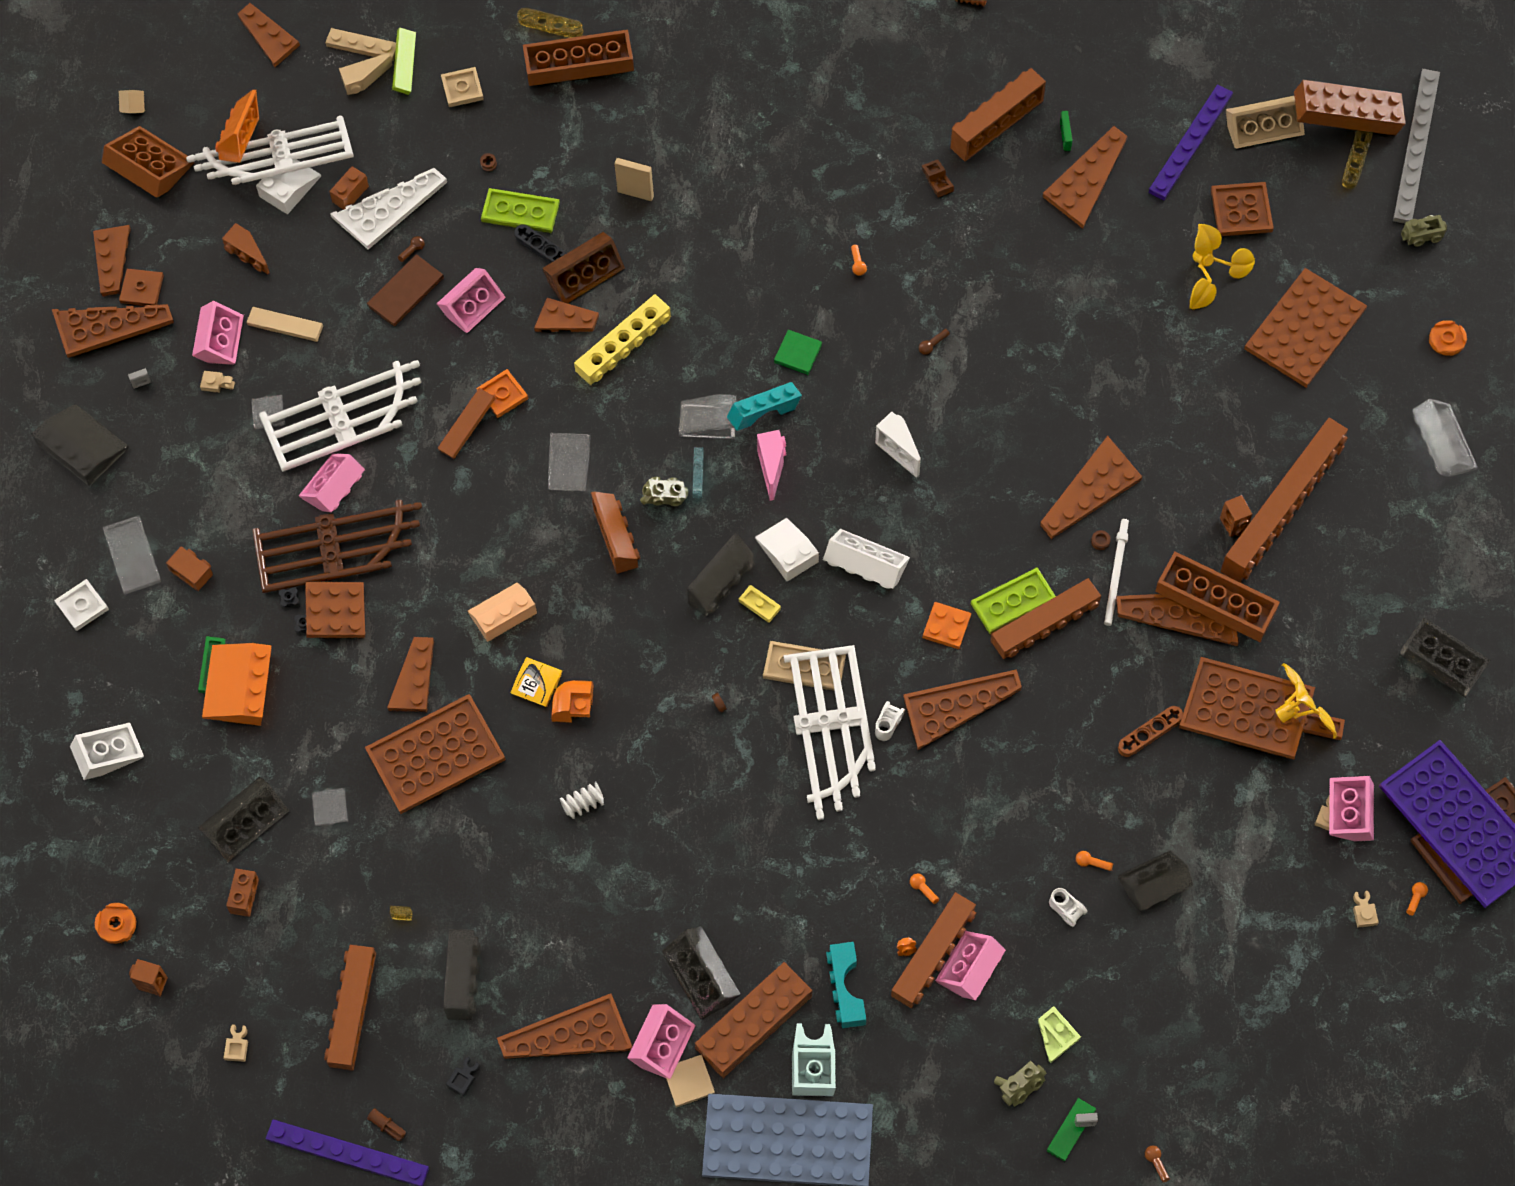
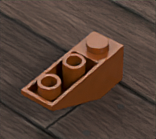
M235 223L222 238L225 250L230 254H236L243 262H249L257 271H263L268 274L267 263L251 233Z

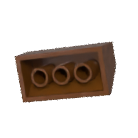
M602 232L542 269L548 283L561 302L569 303L625 269L613 239Z

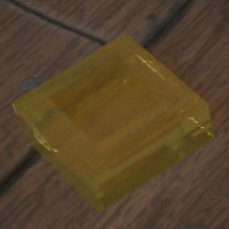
M390 906L392 919L412 920L413 913L410 907Z

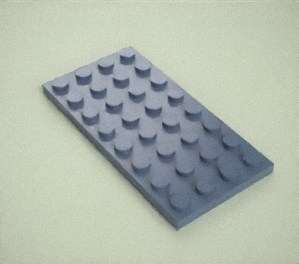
M708 1094L702 1177L832 1186H868L873 1104Z

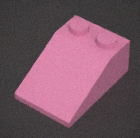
M779 430L757 434V452L770 501L774 500L784 463L783 456H786L785 437H781Z

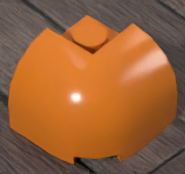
M572 680L562 683L556 689L553 696L552 722H572V717H590L593 701V682Z

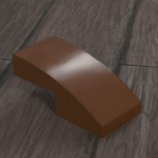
M938 159L922 165L923 172L937 197L954 191V186L946 176V170Z

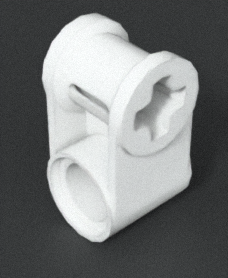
M888 701L885 703L876 722L875 736L877 739L887 741L892 737L904 715L905 709L894 707ZM881 727H886V728H888L889 730H887V731H882V730H880V728H881Z
M1057 888L1052 892L1049 899L1050 907L1067 924L1075 926L1076 921L1087 913L1085 906L1063 888ZM1060 896L1064 899V902L1058 903L1054 897Z

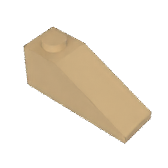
M390 52L339 68L347 95L365 90L393 65Z

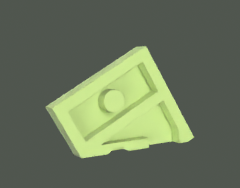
M1054 1006L1038 1019L1050 1063L1081 1038Z

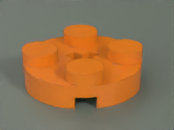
M111 903L105 906L106 908L100 911L95 918V929L101 939L112 944L130 940L136 929V917L132 910L122 903ZM115 919H118L120 925H118L116 928H114L113 925H110L111 922H114Z

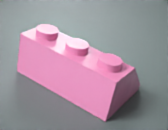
M475 268L445 295L437 305L448 319L465 333H468L506 297L485 269Z
M215 301L202 306L192 356L207 363L235 364L244 315Z
M332 453L300 493L299 497L321 511L332 512L337 509L340 500L349 494L352 485L360 480L361 474L365 469L350 454Z
M1370 776L1330 778L1329 834L1331 836L1351 841L1374 840V784Z
M965 931L935 981L961 997L976 1000L1006 950L992 936Z
M667 1004L652 1005L629 1053L628 1059L644 1070L671 1079L696 1025Z

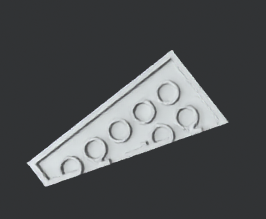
M433 168L415 176L413 180L406 183L401 182L397 184V187L390 190L387 188L364 198L362 202L352 206L351 204L340 212L335 211L330 214L339 225L365 248L370 249L447 183V179Z

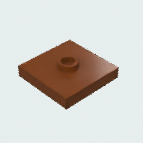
M127 269L120 294V303L141 306L157 305L164 277L163 272Z

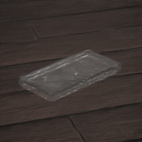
M139 515L103 527L124 594L161 582Z

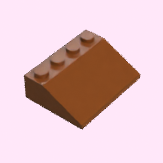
M141 126L104 145L102 157L103 164L155 197L168 192L194 164V162H187V155Z

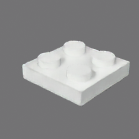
M87 579L54 600L76 631L109 610Z

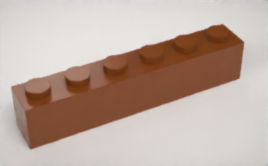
M1087 578L992 633L991 643L1003 659L1008 656L1011 658L1020 649L1032 646L1039 638L1044 639L1048 637L1051 631L1062 629L1070 620H1077L1084 612L1096 609L1100 604L1101 595L1090 579Z
M954 893L891 990L893 998L911 1009L914 1004L918 1005L924 996L922 994L925 987L929 988L935 979L932 976L936 970L940 972L945 964L943 959L947 954L950 956L956 945L954 942L957 938L961 939L966 931L965 925L967 922L971 923L977 914L975 912L976 904L958 893Z
M350 945L349 951H345L344 963H346V966L340 975L342 986L341 990L338 989L336 995L338 1007L333 1011L332 1021L335 1022L333 1029L329 1031L330 1047L326 1048L325 1060L330 1068L354 1071L376 957L373 947Z

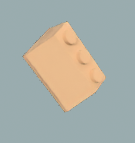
M515 583L468 610V613L488 642L537 614L535 603L521 585Z

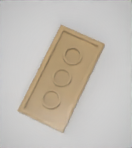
M770 641L763 678L794 684L791 662L784 663V655L821 649ZM846 654L837 655L841 680ZM829 657L817 658L822 689L835 691ZM810 659L798 661L802 685L814 687Z

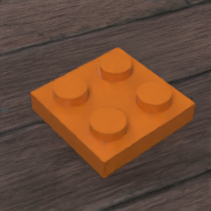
M508 369L476 388L477 390L481 388L496 398L490 409L497 418L528 400V395Z
M934 602L923 638L960 649L971 613Z

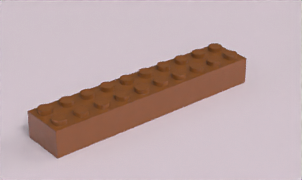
M1331 418L1327 419L1226 554L1220 572L1240 583L1243 579L1247 580L1253 571L1251 570L1253 566H1258L1261 562L1264 551L1268 552L1273 545L1272 541L1275 537L1278 538L1281 535L1285 523H1290L1294 516V511L1296 509L1299 510L1303 505L1305 496H1310L1314 490V484L1321 481L1325 474L1323 472L1326 468L1330 469L1335 461L1336 454L1339 456L1343 451L1344 444L1348 439L1346 437L1348 431L1346 427Z

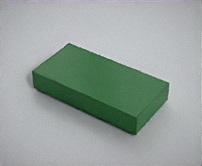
M1062 111L1060 115V128L1063 148L1065 151H1071L1072 135L1068 111Z

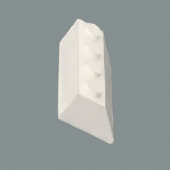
M840 529L829 540L823 560L827 561L831 566L844 568L848 573L861 575L867 581H875L884 588L893 589L899 582L910 557Z

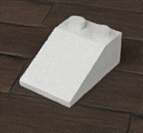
M292 160L293 164L300 162L298 160ZM305 168L262 178L256 187L260 198L288 215L318 181L321 174L311 168Z
M891 412L876 426L875 443L917 478L920 472L921 458L905 420L900 415Z
M787 518L755 537L786 581L791 580L819 562V552L810 540Z
M130 723L76 735L70 745L84 780L105 775L144 757Z

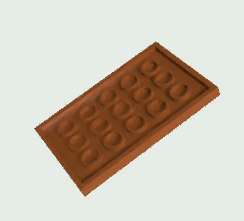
M1304 268L1247 342L1244 349L1307 388L1365 312L1367 305Z
M1201 657L1179 728L1295 759L1307 715L1300 716L1297 719L1292 717L1283 723L1275 709L1285 704V701L1296 690L1295 685L1290 680ZM1304 684L1308 695L1313 699L1315 687ZM1300 703L1298 705L1300 711L1297 713L1309 711L1310 708L1304 703Z
M470 694L365 747L400 814L506 760Z

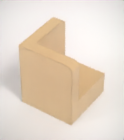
M119 91L120 112L143 113L144 91Z

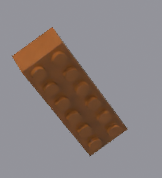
M628 30L523 45L529 86L634 71Z
M1032 68L1022 72L1015 81L1009 82L1002 91L996 92L989 101L983 102L976 111L970 112L963 121L957 122L952 127L950 148L961 159L967 161L1043 102L1046 81Z
M1302 80L1294 91L1297 122L1397 135L1406 124L1402 93Z
M1175 551L1162 573L1155 591L1258 642H1261L1280 604L1279 601Z
M783 962L696 1041L695 1050L702 1055L722 1078H725L812 998V989Z

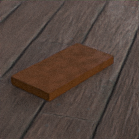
M416 254L367 302V306L395 327L444 276Z

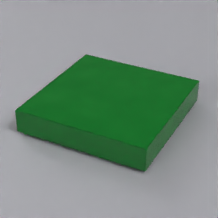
M788 330L776 354L774 363L809 375L822 347V341Z

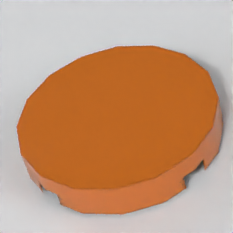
M1453 321L1436 323L1429 335V343L1437 353L1446 356H1452L1461 352L1467 341V334L1461 325L1458 326Z

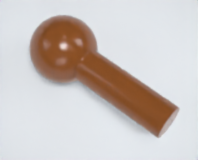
M1157 1146L1147 1147L1145 1150L1146 1159L1153 1162L1163 1183L1169 1181L1170 1178L1160 1160L1161 1150Z

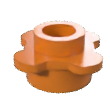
M912 938L899 940L897 943L898 955L909 956L917 951L915 947L916 941Z

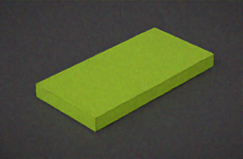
M489 188L481 222L510 227L527 225L534 231L552 233L560 202L559 199Z
M1035 568L971 600V605L989 634L1056 596L1039 569Z

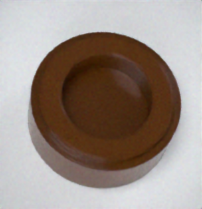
M1099 530L1092 535L1091 544L1095 549L1105 550L1110 545L1111 538L1107 532Z
M717 692L712 695L711 698L718 711L723 712L727 710L719 693Z

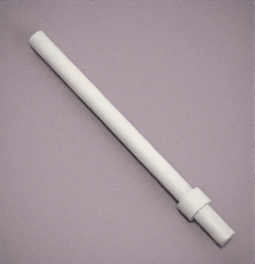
M1127 519L1121 520L1120 531L1116 537L1118 543L1104 624L1107 626L1112 625L1124 547L1128 541L1127 529L1129 520Z

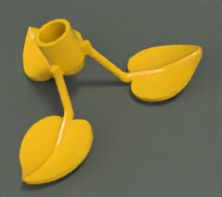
M1198 224L1193 260L1199 263L1198 267L1201 268L1207 279L1201 278L1195 284L1190 298L1189 308L1191 309L1208 306L1216 296V286L1211 284L1212 279L1204 266H1210L1216 261L1231 266L1229 270L1230 276L1243 278L1251 272L1255 264L1252 252L1246 248L1238 249L1233 254L1231 262L1213 257V250L1219 248L1222 237L1216 228L1206 224Z
M1283 663L1282 666L1285 667V671L1291 682L1295 685L1296 690L1285 701V704L1275 709L1280 720L1285 723L1292 717L1297 719L1300 716L1316 713L1331 730L1333 739H1335L1337 734L1331 717L1322 707L1316 709L1315 703L1308 695L1300 676L1290 666ZM1300 703H1304L1311 709L1309 711L1297 713L1298 711H1300L1298 707Z

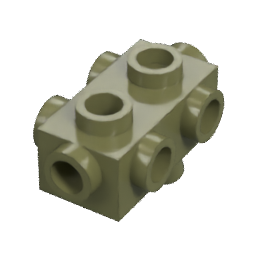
M1429 215L1418 220L1411 219L1405 222L1401 236L1404 241L1407 240L1408 245L1421 246L1425 241L1429 240L1436 243L1444 237L1447 225L1442 220L1441 215Z
M652 477L643 486L642 493L644 497L640 501L644 505L650 503L654 505L669 504L671 506H679L687 498L688 488L684 487L683 481H678L677 478L661 480L660 477Z
M1030 1061L1015 1075L1010 1076L1008 1080L997 1076L994 1084L1001 1086L1000 1089L1003 1093L1001 1097L1008 1106L1012 1104L1015 1107L1023 1103L1030 1093L1042 1086L1045 1081L1044 1076L1047 1073L1039 1064L1036 1066Z

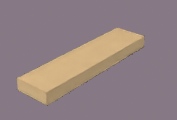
M252 307L247 320L248 326L315 342L318 341L323 328V324L256 307Z

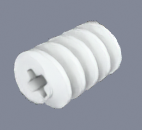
M596 782L595 788L591 784L588 785V791L585 788H581V795L574 791V798L569 794L566 795V801L562 797L560 798L567 816L570 815L575 819V812L581 816L583 808L589 812V805L594 809L597 808L596 802H599L602 806L604 805L603 795Z

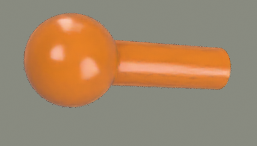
M852 245L851 250L854 259L852 270L858 276L864 275L867 271V266L861 261L858 245Z
M1080 851L1076 855V862L1082 867L1092 865L1105 870H1112L1113 863L1093 858L1087 851Z
M918 873L912 875L910 878L911 887L920 889L933 904H936L939 898L925 884L924 876Z
M1417 882L1412 886L1413 897L1406 911L1409 915H1414L1420 899L1428 893L1426 884L1422 882Z

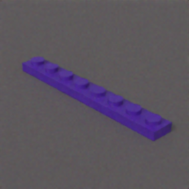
M1217 84L1149 188L1148 193L1162 200L1166 199L1231 99L1232 91Z
M272 1120L266 1136V1140L415 1186H423L429 1167L423 1164L277 1120Z

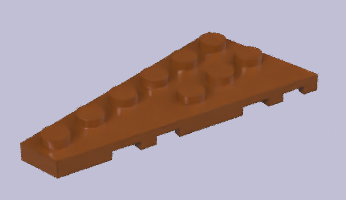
M1017 669L904 694L903 698L917 749L925 747L1020 691L1022 686Z

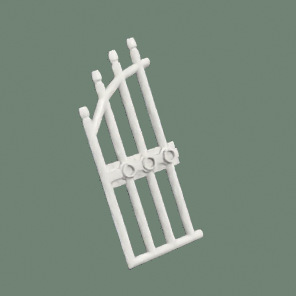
M338 116L335 122L285 133V130H273L271 134H267L268 137L249 141L246 150L270 144V148L244 153L241 162L271 154L273 158L228 168L225 165L237 162L216 160L214 157L218 156V152H216V149L210 151L208 147H204L202 153L190 155L186 158L187 162L207 159L209 162L195 165V171L215 168L218 171L208 173V179L229 175L235 177L231 179L232 185H237L352 158L354 155L344 118ZM339 128L338 132L291 143L287 142L289 139ZM342 138V142L290 154V150ZM343 148L345 149V152L329 156H324L293 164L292 160H297ZM275 165V168L256 173L245 172Z
M395 361L392 364L394 369L339 390L335 386L326 387L318 392V398L267 416L265 411L259 413L282 472L402 426L401 420L393 421V423L390 422L399 409L418 402L416 396L401 401L403 391L421 383L420 377L403 382L402 373L419 367V361H412L410 364L407 363L400 366L399 361ZM394 376L396 378L395 386L343 405L340 399L341 396ZM395 394L392 405L349 420L346 412ZM323 404L325 412L277 431H274L271 423ZM386 415L378 428L356 436L353 427ZM329 419L331 428L280 447L277 438ZM331 435H336L338 443L286 462L284 453Z
M854 645L784 655V663L791 662L799 715L794 716L796 734H803L812 794L807 795L808 803L814 802L818 820L824 819L821 799L833 795L836 811H842L840 790L848 783H851L854 798L860 797L857 775L866 760L869 771H875L874 755ZM848 654L857 707L845 708L837 655ZM829 657L837 710L826 711L817 658ZM810 659L818 712L807 714L798 661ZM861 726L864 749L855 763L849 727ZM841 729L849 771L839 782L830 730ZM821 731L831 787L822 791L819 788L810 733Z

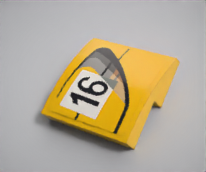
M526 657L512 687L511 694L548 707L553 691L557 688L562 670Z

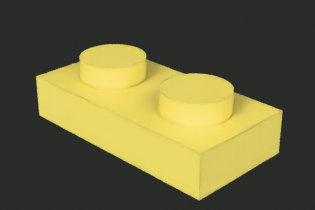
M752 585L739 598L741 604L769 623L781 610L779 604Z

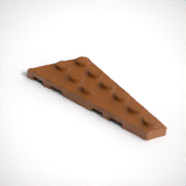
M1113 126L1044 191L1042 197L1081 228H1084L1095 202L1098 200L1108 176L1127 141V135Z
M168 304L146 305L145 307L134 308V306H126V308L95 307L87 308L86 310L71 308L67 311L52 309L68 358L174 323Z
M1107 436L1043 518L1040 526L1053 539L1141 481V474Z
M1161 594L1116 597L1118 617L1238 646L1236 630Z
M611 993L497 1038L504 1059L631 1051L632 1044Z

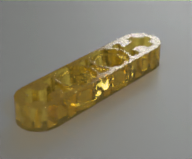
M521 8L517 13L518 22L523 26L569 38L583 35L582 23L577 20L530 8ZM541 18L547 20L544 24L537 22ZM559 22L562 23L563 26L561 28L554 27V24Z
M1357 130L1342 177V185L1345 188L1352 189L1358 184L1371 142L1372 131ZM1362 134H1366L1364 142L1360 141ZM1360 147L1364 152L1357 153L1355 148ZM1357 162L1360 167L1353 168L1350 163ZM1350 173L1354 174L1352 182L1348 181Z

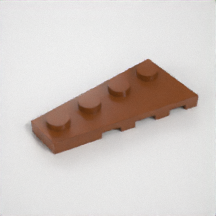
M251 3L237 13L241 22L249 33L252 34L274 67L300 46L298 40Z
M130 225L93 231L100 293L102 296L119 294L121 292L123 267L126 261L125 254L131 230Z
M413 638L388 704V711L427 712L434 645L433 638Z

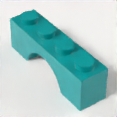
M790 382L733 403L727 418L736 431L752 426L758 418L769 411L778 410L780 414L795 410L802 395L794 384Z
M854 942L830 945V952H826L827 963L832 964L833 970L829 971L831 984L835 983L836 990L832 991L834 1003H838L839 1010H835L837 1023L841 1022L842 1028L866 1025L863 1000L852 996L844 985L846 975L857 966Z

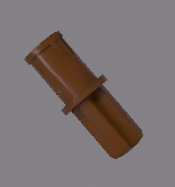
M376 1108L369 1113L368 1120L381 1128V1132L388 1133L397 1141L404 1138L405 1130L392 1122V1118H387Z

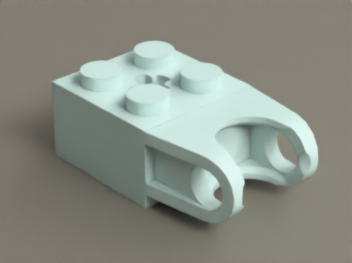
M797 1023L792 1053V1095L833 1096L836 1088L835 1049L830 1024H825L823 1036L820 1039L811 1040L804 1034L802 1023Z

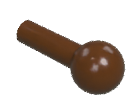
M420 236L413 237L410 241V246L398 256V260L403 262L415 250L423 249L425 246L424 239Z
M945 328L931 340L922 341L919 344L920 353L924 355L930 354L936 344L950 335L949 331Z

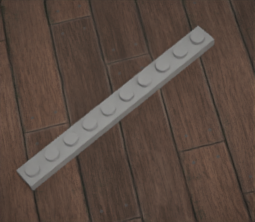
M1422 69L1393 217L1394 222L1405 224V222L1413 219L1440 72Z

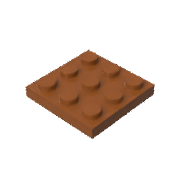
M1266 182L1211 186L1216 225L1221 236L1273 232L1274 228Z
M364 582L305 583L306 638H365Z

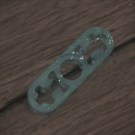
M694 447L693 498H702L704 447Z

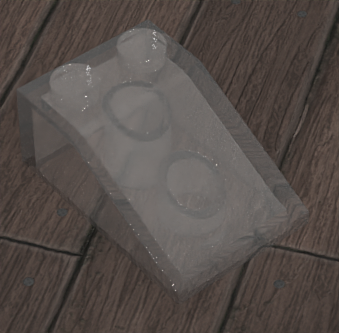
M716 394L681 401L679 436L735 439L736 429L728 420L727 415L733 403L737 402V395Z
M550 433L548 489L586 491L591 434Z

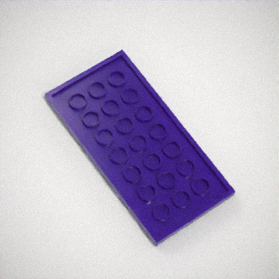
M1441 740L1379 785L1380 789L1484 908H1487L1515 886V823Z

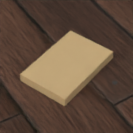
M617 158L615 161L617 191L652 201L654 194L651 167Z

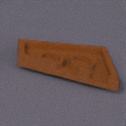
M547 298L534 330L535 332H541V330H551V332H558V330L593 332L599 318V313Z

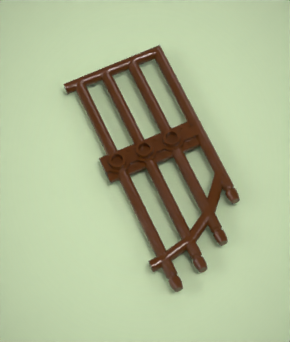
M396 500L395 507L336 519H334V514H324L315 517L316 523L261 534L259 528L252 529L262 593L302 586L306 582H322L392 567L391 561H383L382 563L380 561L391 550L412 545L411 539L396 540L400 531L420 526L419 520L402 523V517L405 512L422 509V503L417 502L403 505V500ZM395 515V524L337 536L336 526ZM317 530L318 540L263 550L262 541ZM391 533L385 544L340 552L339 543ZM320 547V557L266 567L265 558ZM377 553L367 565L343 569L342 560ZM323 564V574L273 584L268 582L267 575Z

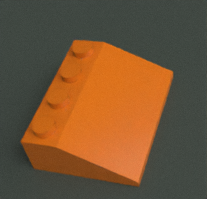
M256 643L212 645L203 719L261 726L271 645Z

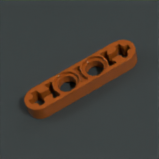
M1171 706L1122 738L1118 745L1119 753L1124 757H1130L1181 722L1182 710L1177 706ZM1171 713L1178 714L1177 719L1173 717L1167 723L1166 720L1170 717ZM1160 722L1164 728L1160 731L1155 730L1153 724ZM1144 732L1148 735V739L1141 741L1137 735ZM1134 740L1135 743L1131 745L1130 751L1129 749H1123L1124 744L1128 746Z

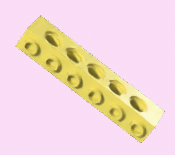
M654 294L574 362L575 371L590 385L598 382L603 377V374L608 370H612L617 362L622 358L625 359L631 350L639 347L645 338L652 336L659 326L669 321L671 317L670 307Z

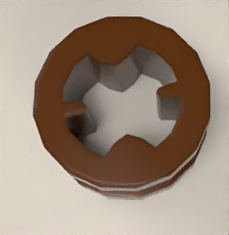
M487 153L480 158L483 170L492 171L497 167L496 158L493 154ZM487 160H491L490 165H486Z

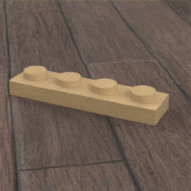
M331 28L326 40L327 47L372 57L390 52L392 61L395 58L396 42Z

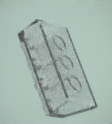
M1429 399L1412 410L1415 415L1414 420L1422 431L1421 436L1428 445V452L1434 459L1435 468L1440 475L1451 477L1478 468L1450 404Z

